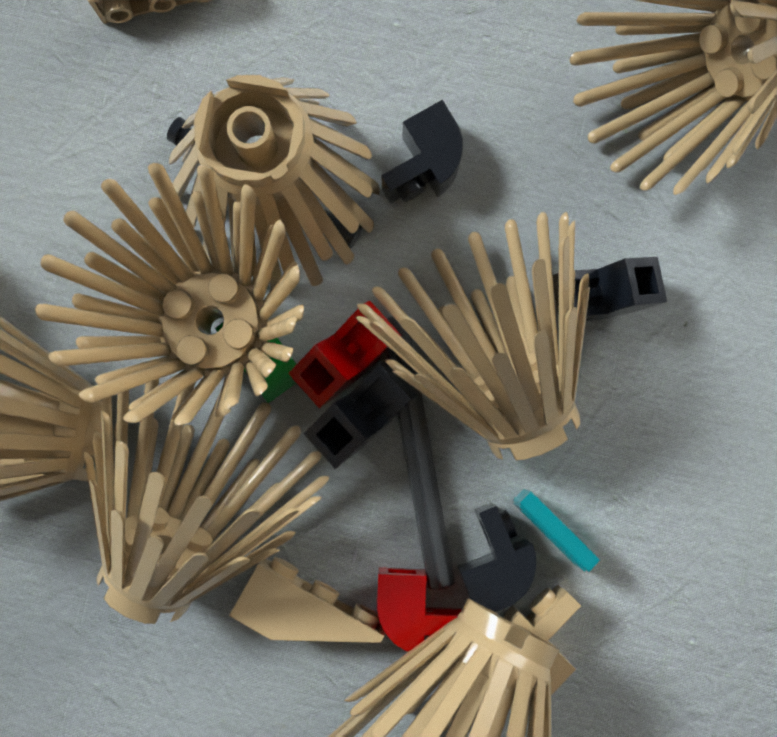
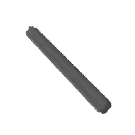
M394 317L387 318L401 334V337L413 348L411 336ZM390 348L386 350L388 359L399 362L414 375L418 374ZM409 385L417 396L398 413V420L423 562L427 575V584L430 589L441 590L454 585L455 578L422 394Z

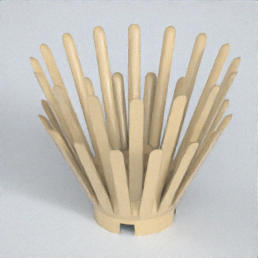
M635 0L714 13L584 12L578 16L577 23L579 25L616 26L615 32L622 36L695 33L578 51L570 56L569 60L573 66L617 60L613 64V71L617 74L673 62L576 94L573 102L576 106L582 107L662 81L623 98L621 107L628 110L639 105L642 106L591 131L587 137L590 143H598L697 93L641 129L638 137L643 141L616 159L610 166L611 171L616 173L623 171L718 103L720 104L664 154V161L641 182V190L645 191L654 187L743 104L744 106L675 185L673 194L677 195L685 191L736 133L707 173L706 183L711 182L725 164L726 168L734 166L769 113L755 142L757 150L762 146L777 118V0Z
M261 75L234 76L226 80L229 85L228 88L214 94L210 91L202 99L198 110L190 115L183 124L182 128L184 129L190 128L193 125L194 127L170 154L169 164L175 163L184 154L181 161L184 164L172 184L180 199L199 163L200 165L208 166L213 171L224 227L227 205L229 207L232 265L233 204L235 201L241 202V189L244 184L249 185L256 194L255 227L261 249L269 226H274L278 220H281L312 286L320 285L323 282V278L301 226L321 260H329L333 255L327 240L344 264H350L354 259V254L315 195L350 233H355L359 225L368 233H371L374 228V221L322 167L364 197L370 198L372 193L379 195L380 187L378 182L317 138L364 159H371L372 153L366 145L309 118L312 117L345 127L357 123L350 113L319 106L320 102L313 100L328 98L330 94L319 88H287L284 86L292 84L295 79L285 77L269 79ZM262 136L256 142L246 143L251 137ZM198 174L196 175L192 192H201ZM190 195L186 213L193 227H195L197 216ZM287 234L278 256L283 273L295 261ZM255 235L253 242L252 276H254L257 266ZM203 241V248L208 256L205 242ZM278 259L269 281L271 289L282 276Z
M152 163L148 166V172L161 198H151L148 204L180 257L118 182L114 179L104 180L101 184V189L139 233L121 218L115 219L112 222V230L147 263L78 212L69 211L63 219L68 227L133 273L95 252L86 254L84 258L85 264L112 280L50 254L42 257L41 267L47 272L135 307L77 293L72 297V303L77 309L38 304L35 312L38 318L45 321L150 336H81L76 339V345L79 349L50 352L49 360L51 363L61 367L160 357L100 374L95 378L98 385L84 389L79 393L81 399L91 403L179 372L129 405L130 411L123 417V420L129 423L142 421L202 377L203 379L172 415L171 422L174 425L179 426L190 423L223 377L225 378L216 407L215 417L219 418L227 415L231 411V407L239 402L244 369L255 396L261 395L268 387L265 378L271 374L276 366V363L269 357L287 362L293 353L292 347L267 341L291 334L296 322L300 321L304 314V306L301 304L269 320L271 315L300 281V271L295 261L288 266L263 300L286 237V229L283 222L278 220L274 226L270 225L267 229L251 283L256 194L249 185L244 184L241 189V202L235 201L233 204L232 265L213 171L208 166L199 165L197 167L201 192L194 191L191 194L208 256L163 165ZM220 317H224L222 328L217 333L211 334L213 322Z
M541 212L536 221L539 259L533 263L531 270L538 328L518 227L513 219H509L505 224V233L514 276L507 278L506 286L503 283H497L480 234L472 232L468 237V242L493 311L492 314L484 293L480 289L473 290L471 299L481 323L445 253L441 249H434L431 257L456 305L448 304L437 309L412 272L405 267L399 269L398 275L464 369L457 367L431 336L415 320L409 318L383 288L373 287L372 289L374 296L462 394L368 305L357 304L360 312L366 317L357 316L356 318L419 374L414 375L395 360H385L395 370L392 372L486 439L492 453L499 459H503L500 448H510L515 460H526L545 454L568 440L563 426L570 419L576 430L580 426V414L575 404L590 287H588L589 274L587 273L581 279L577 308L574 307L575 220L569 225L567 212L563 213L559 219V353L548 217L545 212Z
M0 316V327L6 331L4 332L0 329V349L37 370L35 371L0 354V373L40 391L36 392L0 379V502L71 480L88 482L86 468H83L85 464L84 452L88 453L95 463L93 435L97 431L102 436V400L91 403L81 399L79 393L84 389L93 387V385L69 366L60 367L51 363L49 360L50 352Z
M159 379L146 383L144 394L156 388L159 384ZM195 383L178 394L173 414L194 390ZM129 390L117 395L114 453L112 396L102 399V436L97 431L93 435L95 468L92 457L84 452V459L102 561L96 581L99 586L104 579V582L109 587L104 597L107 604L126 618L144 624H155L161 613L175 612L170 621L172 622L178 620L195 599L280 551L276 548L290 540L296 532L286 531L244 557L317 503L322 497L311 496L328 482L329 476L318 477L224 553L318 463L322 455L319 451L310 453L281 482L272 485L252 506L245 510L213 543L212 541L301 434L299 426L289 428L262 462L259 459H252L248 462L208 514L271 412L270 404L263 402L258 406L224 462L223 460L229 451L230 443L227 439H221L217 442L198 478L224 419V416L215 417L219 393L178 488L177 485L195 429L189 424L176 426L173 422H170L157 472H152L159 429L158 421L154 418L153 412L140 421L126 518L129 450L127 447L128 422L124 421L123 417L129 412Z
M467 599L457 618L444 625L349 695L344 701L353 702L361 697H366L351 709V717L328 737H354L408 687L361 736L386 737L406 714L415 712L437 686L438 688L402 737H440L442 732L448 728L449 730L445 737H467L469 731L468 737H501L509 709L511 710L506 737H525L527 723V737H551L550 668L559 649L514 622L512 623L499 616L496 612Z

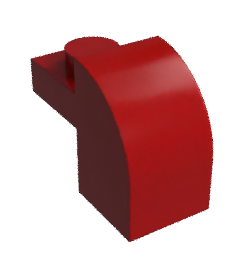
M370 300L363 303L368 305L395 332H397L401 336V334L396 330V328L387 320V318L378 310V308ZM359 309L333 335L315 344L288 373L318 408H321L351 386L389 348L356 318L357 316L366 317Z
M379 567L378 618L385 634L399 648L407 652L411 651L424 641V635L431 636L444 625L457 618L463 608L426 607L427 575L425 569Z

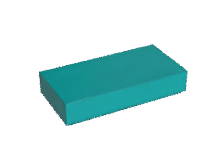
M523 489L513 499V504L575 566L584 572H590L600 561L532 491Z

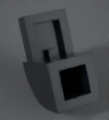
M442 99L403 121L402 139L413 155V158L381 175L382 190L390 204L400 198L403 202L416 198L425 191V184L427 183L430 184L436 196L439 197L448 190L456 178L463 151V139L457 122Z
M658 257L624 258L598 269L575 270L574 307L576 308L581 279L585 274H589L588 287H590L586 322L629 314L667 302ZM559 273L552 275L559 315Z
M385 361L378 364L349 395L333 403L303 433L334 469L338 468L370 442L417 396L403 379L392 372L395 370Z
M489 503L474 510L491 553L459 565L458 569L470 599L494 612H498L518 602L529 590L536 572V554L533 544L526 539L514 544L511 543L510 539L516 537L517 533L507 510L499 512L496 505Z

